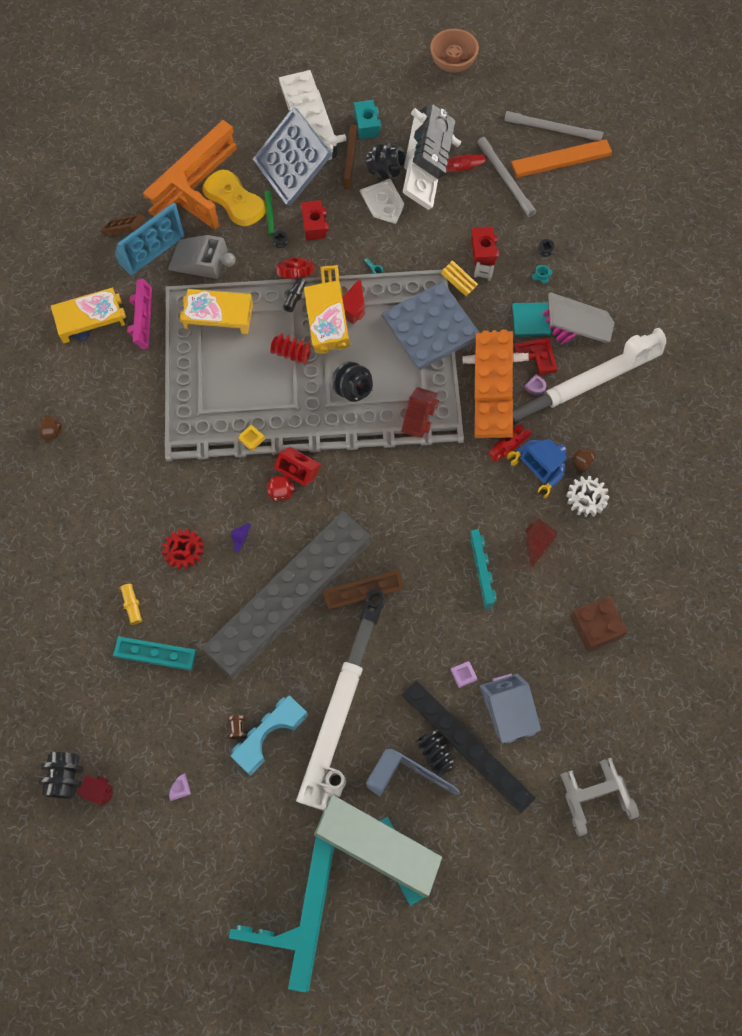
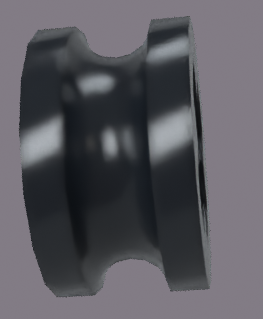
M276 231L272 235L275 247L284 248L288 244V237L284 231Z
M549 239L542 240L538 248L540 255L545 257L552 255L555 247L554 242Z

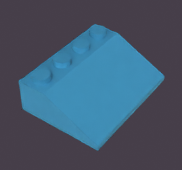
M172 203L117 244L115 251L117 261L131 276L185 236L176 204Z

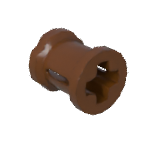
M236 715L228 717L230 722L229 739L246 738V733H244L246 716Z

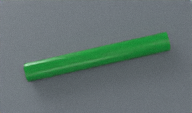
M267 190L264 192L268 235L272 236L275 233L271 191Z

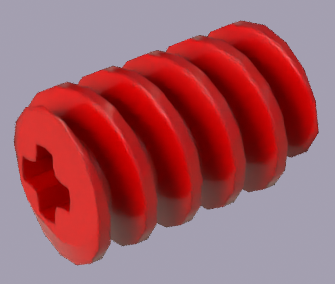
M280 333L279 337L275 336L270 346L271 354L283 355V358H290L291 361L296 360L297 363L303 362V365H306L311 352L310 342L306 346H304V340L297 344L296 337L291 342L290 335L284 339L283 333Z

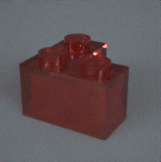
M419 387L414 390L409 397L401 432L420 438L429 433L432 422H429L430 416L434 415L435 410L437 411L440 402L437 399L438 393Z

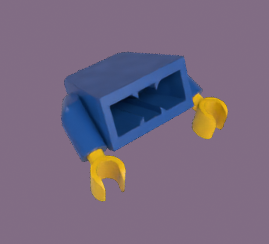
M550 439L544 441L529 440L519 447L517 452H509L507 459L515 457L516 459L511 461V465L514 466L518 464L520 457L543 483L547 482L546 485H542L538 490V494L541 490H546L547 494L543 498H547L550 488H554L564 475L566 467L564 462L567 459L565 455L566 448L562 444L556 446Z

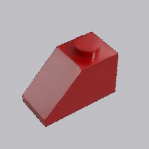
M359 279L342 297L346 320L353 325L365 315L362 283Z

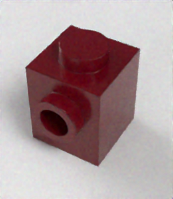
M86 775L77 795L104 807L105 803H109L113 796V787L108 784L109 780L98 775L97 779Z

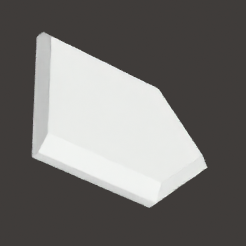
M391 179L360 190L373 217L394 224L397 223L404 207V202Z

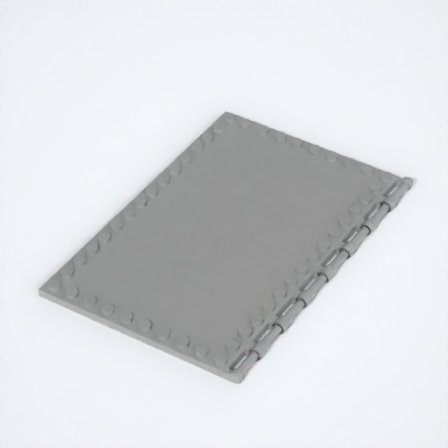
M442 270L339 276L343 293L342 297L358 279L361 281L365 315L354 325L346 320L351 343L350 347L344 350H330L324 354L316 353L312 345L304 289L301 293L302 297L297 301L293 312H287L283 309V305L288 297L287 293L295 283L294 279L167 286L165 355L166 462L173 459L198 458V460L210 459L209 457L234 455L235 457H247L250 454L266 453L279 455L281 451L288 447L297 451H309L311 453L329 449L347 448V450H358L361 447L377 446L390 448L395 447V445L421 444L422 446L455 441L464 443L455 352L418 370L382 318V312L441 282H444L448 288V281L441 274ZM321 277L303 278L307 283L305 287L322 284ZM325 277V283L329 282L328 277ZM187 289L251 294L253 309L249 334H241L240 328L189 324V328L184 329L183 322H180V312L184 310L183 297L186 296ZM280 333H283L284 339L290 335L291 342L295 337L297 338V344L301 340H304V346L310 342L311 352L306 365H303V362L297 363L296 360L291 361L290 358L285 359L283 355L271 354L270 346L275 336L279 337ZM349 361L366 367L372 375L373 391L366 398L357 402L348 401L336 394L333 389L332 372L334 373L337 367ZM252 425L265 436L263 442H271L272 446H259L251 451L239 441L238 436ZM457 430V434L432 436L431 433L435 431ZM420 432V436L417 437H394V434ZM383 435V439L357 440V436ZM346 437V441L320 443V439ZM309 439V443L283 445V441ZM234 444V448L209 450V446ZM197 447L195 451L172 452V448Z

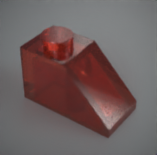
M540 519L535 524L531 523L525 531L527 533L525 540L528 557L532 567L535 566L558 533Z

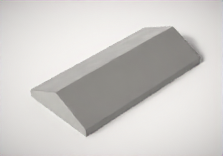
M551 292L548 294L551 326L604 343L610 342L614 321L607 311Z

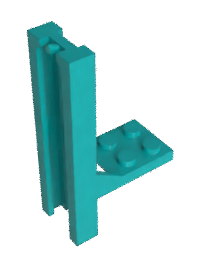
M318 837L315 839L300 927L274 937V932L259 929L257 934L252 933L253 928L237 925V929H230L229 934L230 939L295 950L288 989L300 992H309L334 852V846Z

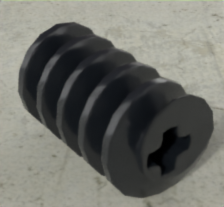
M436 729L426 733L416 742L421 741L418 744V748H425L422 752L423 756L430 755L427 763L434 762L431 769L438 770L436 775L441 777L456 767L453 764L457 759L448 758L452 751H444L448 745L447 743L440 745L443 737L436 738L435 735L439 732Z

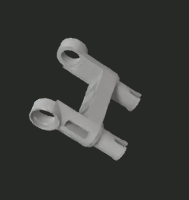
M612 758L599 762L606 777L605 782L585 789L578 787L573 770L560 774L567 791L565 797L573 816L572 823L576 827L575 832L578 837L587 834L585 825L587 821L580 803L595 797L598 798L616 792L623 811H626L628 818L631 820L639 817L637 805L633 799H630L623 778L620 775L618 776Z

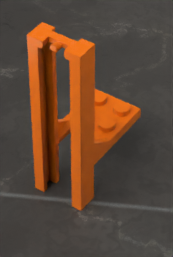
M222 120L143 192L144 197L150 199L153 204L148 210L150 215L155 217L172 203H175L176 205H181L212 229L216 230L219 227L215 204L211 200L205 199L200 192L193 189L237 149L236 144L233 142V126Z

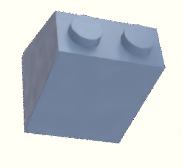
M518 673L480 685L496 735L502 743H512L517 738L523 736L530 737L535 735L536 732L541 731L530 686Z

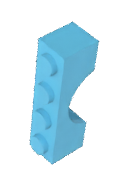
M290 695L286 699L283 697L276 704L277 708L262 718V724L258 728L254 727L247 734L248 738L243 743H238L232 750L233 754L231 757L250 776L265 761L262 754V744L266 736L279 728L295 730L308 716L307 711Z

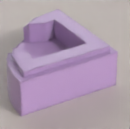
M186 774L180 775L173 783L169 793L170 801L191 795Z

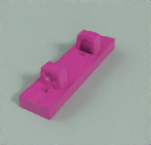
M143 278L137 280L136 294L130 296L129 302L135 307L134 325L128 326L127 333L133 337V342L141 349H148L152 287Z

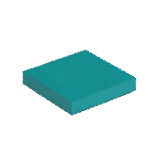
M548 302L512 304L514 337H544L551 335L550 323H546L548 316H542V313L549 309Z

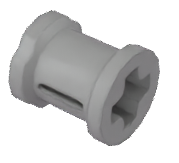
M477 262L474 277H483L491 281L494 265L490 267Z

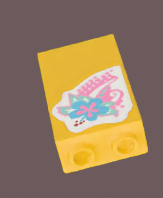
M339 280L304 287L312 345L315 352L324 354L330 350H344L350 347L351 343L342 298L343 293Z
M113 287L51 305L57 331L63 344L70 342L69 336L118 321H120L122 326L125 325L123 319L126 318L124 309L119 306V304H122L119 293L115 294Z
M187 289V294L183 297L184 310L180 312V322H183L184 329H188L189 324L240 328L241 334H249L253 309L251 294Z

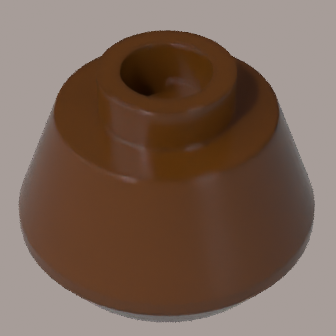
M48 415L41 418L39 422L40 437L45 441L57 438L62 432L61 423Z
M582 448L581 451L577 449L572 459L574 460L573 465L580 473H585L595 459V451Z

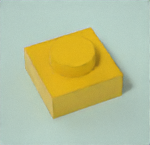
M250 425L238 436V439L248 449L253 451L265 440V436L254 426Z

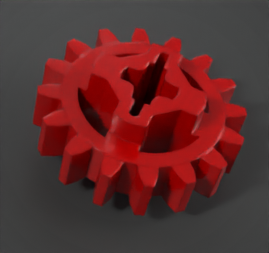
M292 257L284 260V262H280L276 266L277 275L279 277L284 276L286 279L296 280V278L307 277V275L315 273L314 262L311 260L307 261L305 258Z
M187 528L185 532L178 529L177 534L172 531V537H165L167 543L162 544L163 549H165L162 551V554L166 556L164 558L166 563H169L171 568L177 566L178 570H181L182 566L186 570L189 569V565L196 567L194 562H201L199 555H204L202 550L204 544L201 542V537L197 536L195 531L190 534Z

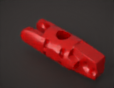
M482 154L455 156L447 160L446 172L472 170L473 167L485 163L486 158Z
M522 424L517 425L513 429V437H503L494 445L489 452L491 460L496 463L507 456L509 452L515 450L532 435L531 430L525 429L523 431L524 426Z

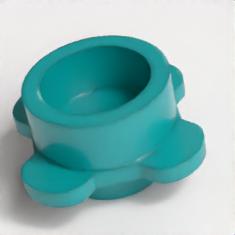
M539 265L536 267V272L532 275V278L546 284L549 281V276L552 275V270L545 265Z

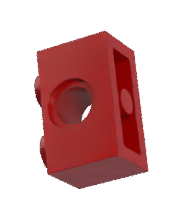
M321 200L301 202L306 241L326 238V232L329 231L328 221H324V217H327L326 207H322Z
M493 227L472 228L471 244L474 267H476L477 262L486 266L495 265L496 259H499V249L495 248L497 234L493 233Z
M288 447L279 453L274 469L307 486L316 479L321 464Z

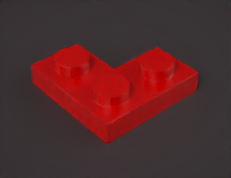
M549 338L514 343V353H528L529 361L535 360L539 375L557 372V365Z

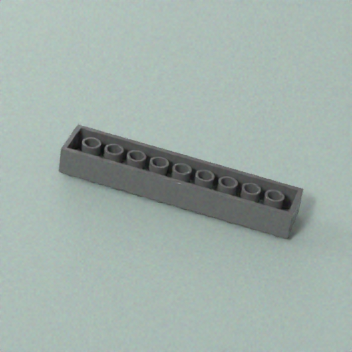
M342 511L202 647L206 655L234 680L371 544V535Z

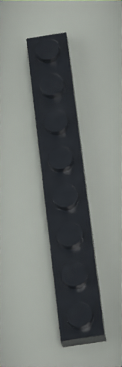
M417 680L402 694L520 814L536 799Z

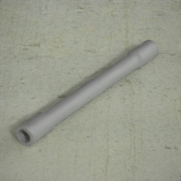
M506 111L504 119L506 122L584 137L593 141L602 140L604 133L602 131L524 116L510 111Z
M485 137L480 138L477 141L478 146L488 157L520 203L525 214L528 217L535 215L536 209L504 167Z

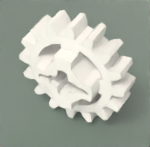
M583 476L580 477L579 481L575 479L573 485L569 486V491L566 495L569 498L567 503L573 504L571 510L577 509V515L583 512L585 517L589 513L594 517L596 511L602 513L603 508H606L608 504L606 501L609 499V496L606 495L608 489H603L604 482L599 484L597 483L598 478L593 481L591 476H588L587 480ZM580 488V492L575 495L576 491ZM600 498V502L596 505V500Z

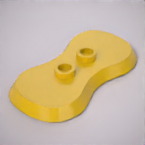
M228 170L216 171L202 185L204 195L211 201L222 205L230 219L237 225H252L259 221L266 213L265 201L261 197L245 190L239 178Z

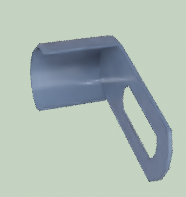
M386 749L366 781V786L372 792L381 796L401 762L450 793L460 794V791L454 785L393 749Z

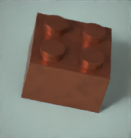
M610 596L578 608L570 616L587 653L624 638L628 632Z

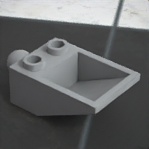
M204 235L179 240L168 269L218 279L222 265L232 267L236 259L232 253H227L228 249L224 238Z

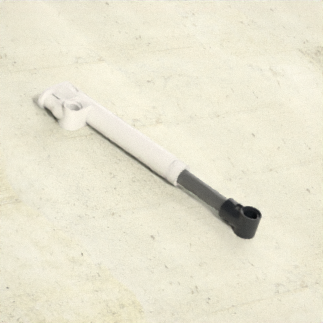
M656 328L648 336L643 335L640 337L635 335L631 337L625 344L623 354L544 391L543 396L514 409L513 426L515 422L548 406L553 408L661 356L666 345L665 334L660 328Z
M372 589L366 595V602L360 617L362 621L348 662L343 663L342 672H340L296 799V802L324 811L330 796L340 797L346 785V779L342 772L330 768V764L363 670L360 665L373 626L377 625L381 610L385 606L384 595L378 589ZM373 597L381 599L377 604L371 603L370 600ZM335 775L341 777V783L338 786H332L330 782L331 778Z

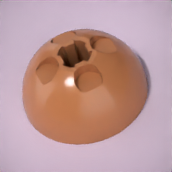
M447 29L441 31L433 38L430 50L435 64L440 69L449 73H459L465 71L474 63L478 55L479 45L471 33L461 29Z

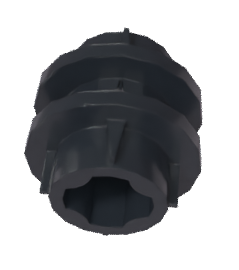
M392 142L386 143L384 146L382 144L375 145L373 151L367 153L366 163L368 171L372 175L376 174L380 179H386L388 176L391 178L397 177L400 170L405 169L406 154L402 147H396Z
M349 361L343 363L335 369L334 373L332 372V383L335 393L348 401H360L373 391L370 371L356 362Z
M51 752L48 754L47 763H41V769L48 771L47 777L39 778L38 784L43 785L42 795L59 799L74 797L75 789L79 788L82 783L81 781L74 780L75 773L83 772L84 767L79 765L80 756L68 752Z

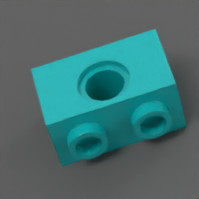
M374 101L354 102V115L359 139L379 137V130L382 127L381 120H377L379 111L378 107H375Z

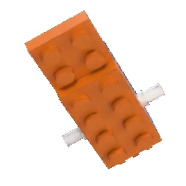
M503 329L500 332L496 330L489 332L484 330L482 333H476V353L463 356V364H475V438L513 437L514 362L529 361L528 353H514L513 331L508 332Z

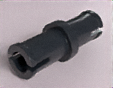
M296 278L292 289L288 291V297L283 305L285 311L293 312L297 301L301 299V293L307 284L303 278Z

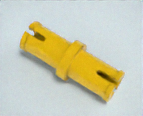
M125 584L120 587L124 599L123 607L127 610L130 625H135L143 621L138 608L139 600L135 597L133 585Z

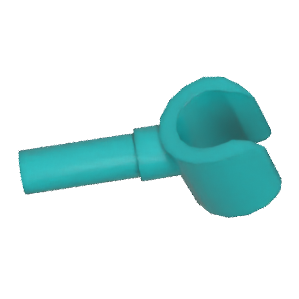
M368 258L364 260L371 268L372 274H377L375 271L383 273L382 266L373 265Z

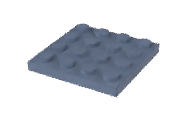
M293 107L257 152L253 160L284 203L291 206L333 154L300 111Z
M444 282L382 312V318L418 370L476 341V333H480Z

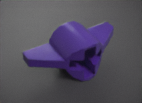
M246 523L231 532L236 552L240 551L242 544H244L248 536L250 523Z

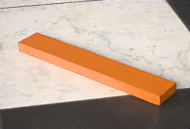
M607 139L514 160L511 161V167L515 177L519 178L611 156L612 150Z

